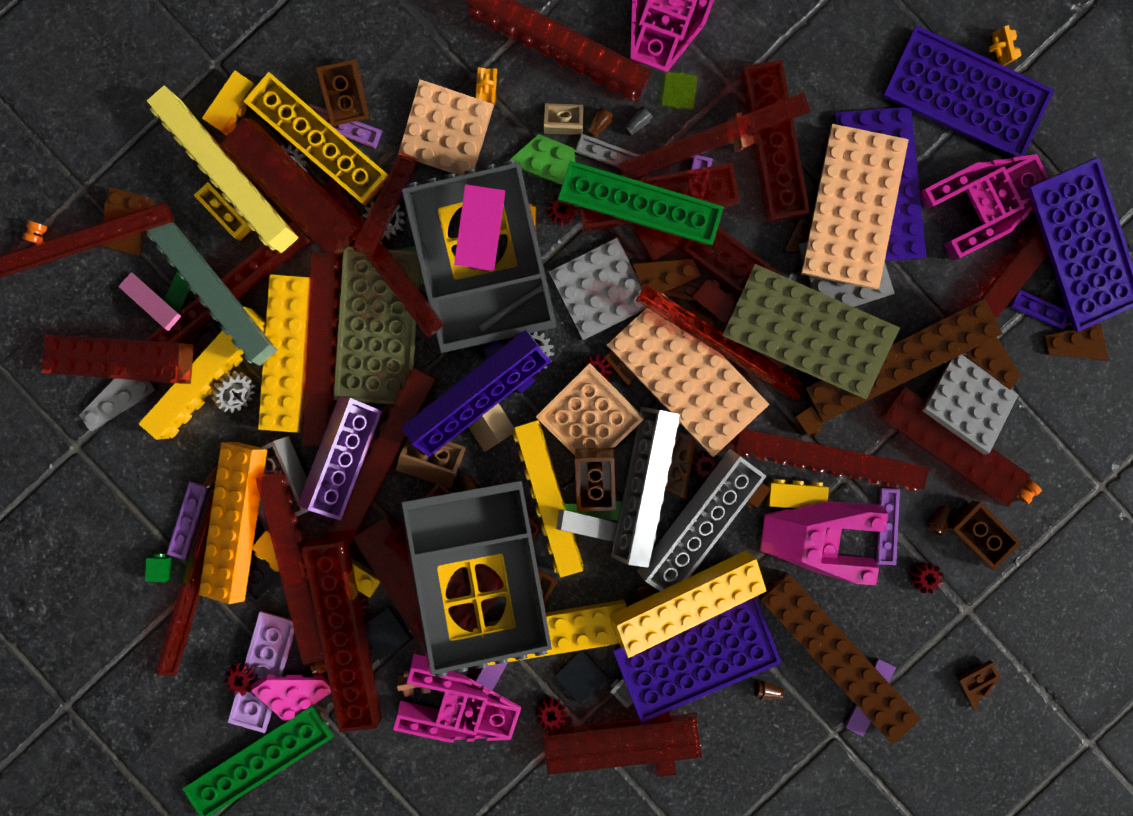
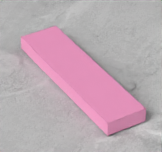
M132 272L118 286L168 331L181 317L180 314Z

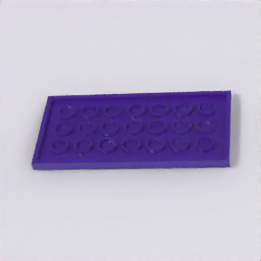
M916 25L882 97L903 107H909L920 115L1013 158L1025 155L1054 93V89Z
M911 108L835 112L833 117L834 124L909 139L884 262L926 258Z
M1099 157L1027 187L1073 330L1079 332L1132 308L1133 263Z
M757 597L749 599L630 658L627 657L621 647L613 649L614 656L641 723L782 663Z

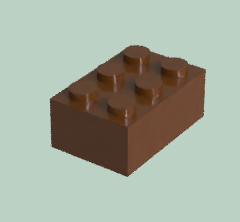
M614 448L575 449L577 511L616 510Z
M972 500L948 524L947 528L985 567L995 570L1021 544L979 501Z

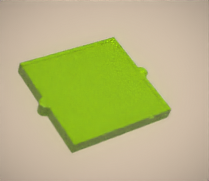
M667 72L662 106L676 107L677 110L679 108L693 110L698 76L684 74V72Z

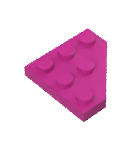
M266 675L250 686L251 691L284 722L294 718V716L334 691L333 686L322 675H314L313 678H303L302 675H286V677Z

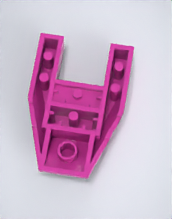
M632 0L630 60L667 73L704 27L714 0Z
M1037 154L982 163L978 162L920 191V199L927 210L966 190L982 225L944 244L951 260L954 261L1011 233L1033 210L1027 187L1049 177Z
M821 501L819 504L803 505L801 508L793 510L785 509L764 515L760 551L814 573L855 584L876 585L879 567L874 558L838 555L842 529L885 532L888 513L883 505Z
M413 654L407 684L442 691L444 694L439 709L400 701L395 717L394 731L453 743L454 740L467 739L466 742H474L475 739L487 738L486 741L511 740L521 706L461 673L448 671L446 676L435 677L427 669L426 657Z

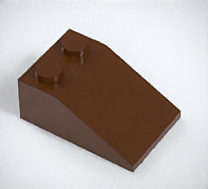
M357 59L316 68L331 126L369 119L364 86Z
M109 187L104 205L102 246L140 256L146 237L145 232L147 231L142 224L151 217L155 201L145 196Z

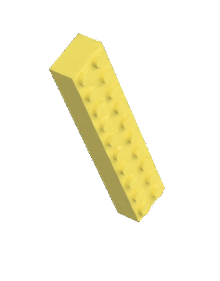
M164 85L147 100L151 105L150 111L157 118L161 119V124L169 132H172L173 138L186 149L185 152L189 157L198 163L197 166L200 170L210 177L211 183L223 192L221 193L223 197L235 206L234 210L247 220L246 224L259 234L258 238L266 246L268 245L273 251L276 249L282 253L299 238L181 99Z

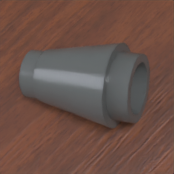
M643 106L640 109L637 108L625 128L633 135L649 124L653 116Z

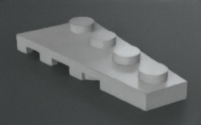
M134 358L86 407L80 416L89 431H93L158 390L138 358Z

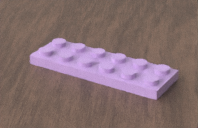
M262 610L259 612L245 663H249V669L255 667V670L252 672L253 674H258V677L254 679L255 681L260 680L266 675L283 676L298 624L297 620ZM238 692L235 695L228 723L265 733L272 710L253 692H246L244 696H241Z

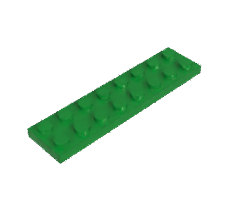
M569 161L558 198L559 201L709 246L713 245L724 208L717 204L573 161Z
M311 705L294 716V718L284 722L190 782L182 790L199 816H212L332 739L334 735L315 705Z

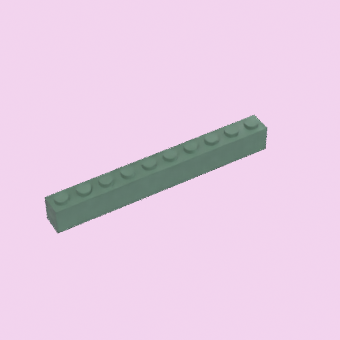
M159 209L142 224L147 230L145 234L152 241H156V248L162 254L168 256L166 258L168 263L178 269L177 274L184 281H188V288L194 294L200 296L199 302L211 310L209 312L211 317L217 322L220 321L222 324L220 328L227 335H231L233 338L231 340L238 349L243 350V357L249 363L254 362L260 366L277 351V348L170 216Z

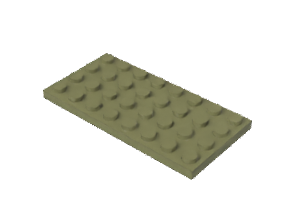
M344 246L334 400H338L339 395L359 402L411 406L421 273L417 251Z
M754 264L722 336L863 399H867L900 327Z

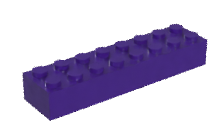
M524 330L522 333L517 334L508 344L502 346L494 355L487 358L480 366L470 371L461 381L456 382L447 392L441 394L433 403L424 407L419 414L409 419L401 428L411 444L430 457L548 365L551 360L532 336Z

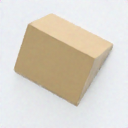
M545 103L544 134H582L583 105Z
M499 403L469 426L484 452L512 435L515 431L514 426Z

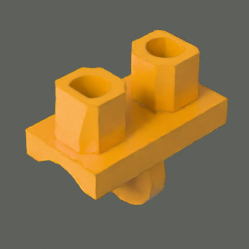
M1008 25L991 33L994 45L988 49L989 52L995 51L999 64L1004 66L1021 57L1020 48L1014 47L1013 44L1017 37L1016 30L1010 29Z
M478 67L476 98L494 105L497 69Z

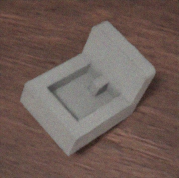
M617 678L611 685L613 689L610 693L628 708L633 703L624 679L620 680Z

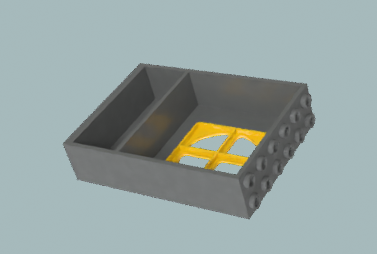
M515 160L503 162L504 166L497 167L495 164L484 167L483 171L479 172L476 169L464 171L465 175L459 176L457 173L445 175L446 179L444 180L437 178L427 179L426 184L422 185L418 182L406 184L407 188L402 189L441 353L515 337L524 330L528 333H533L557 326L522 167ZM465 184L505 190L502 213L504 226L500 228L499 235L506 234L508 243L506 251L501 260L495 265L494 271L454 265L455 256L451 248L453 245H457L458 237L449 238L448 227L454 213L462 207ZM541 283L543 284L544 291L484 332L480 330V324Z
M522 481L399 503L427 669L431 675L442 677L448 675V671L461 673L468 671L467 667L475 666L476 669L484 668L490 662L503 664L507 663L509 658L522 660L528 658V654H535V656L545 655L547 650L552 649ZM484 564L492 568L501 578L503 588L484 593L479 592L475 565ZM466 567L471 594L464 597L447 599L445 595L446 588L451 576L459 568ZM504 596L506 598V606L501 619L494 627L487 629L484 625L481 608L482 600ZM473 603L477 630L469 632L459 627L451 618L448 612L449 607Z

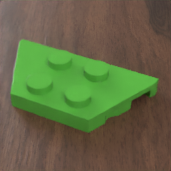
M538 134L510 160H515L516 163L519 162L523 171L562 186L569 161L575 162V151L572 147Z

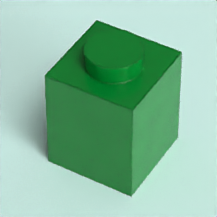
M153 553V556L146 558L145 581L166 582L170 580L172 557L165 556V553Z

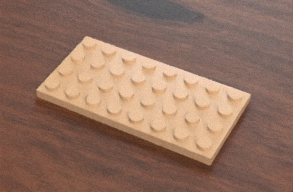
M836 124L831 125L801 271L802 275L874 290L879 289L909 139Z
M661 294L607 344V347L614 352L669 412L680 414L679 423L712 457L721 451L769 405L664 294Z

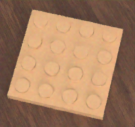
M419 80L398 155L453 174L457 173L459 176L465 175L464 171L475 169L494 104Z
M590 363L536 416L574 456L575 449L614 448L644 420V417Z

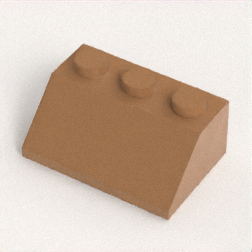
M407 438L399 456L397 471L451 489L466 447L448 442L428 457L413 446Z

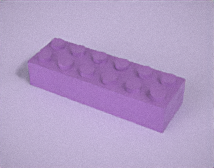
M339 395L297 504L298 506L341 521L380 419L381 410Z

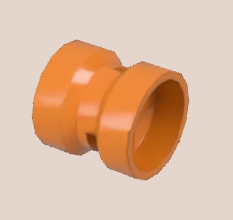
M28 220L26 224L27 231L23 233L22 239L42 245L44 240L42 236L47 231V226Z
M1026 478L1022 486L1016 488L1013 493L1021 502L1029 505L1032 502V498L1038 496L1042 490L1035 482Z

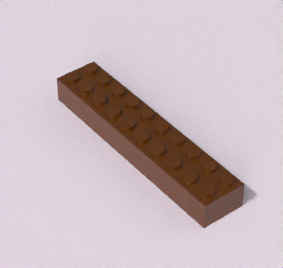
M979 299L893 342L867 399H863L821 379L804 386V389L822 422H825L1003 333L986 300Z
M787 572L782 574L766 589V592L758 596L762 603L892 745L921 720L919 715Z

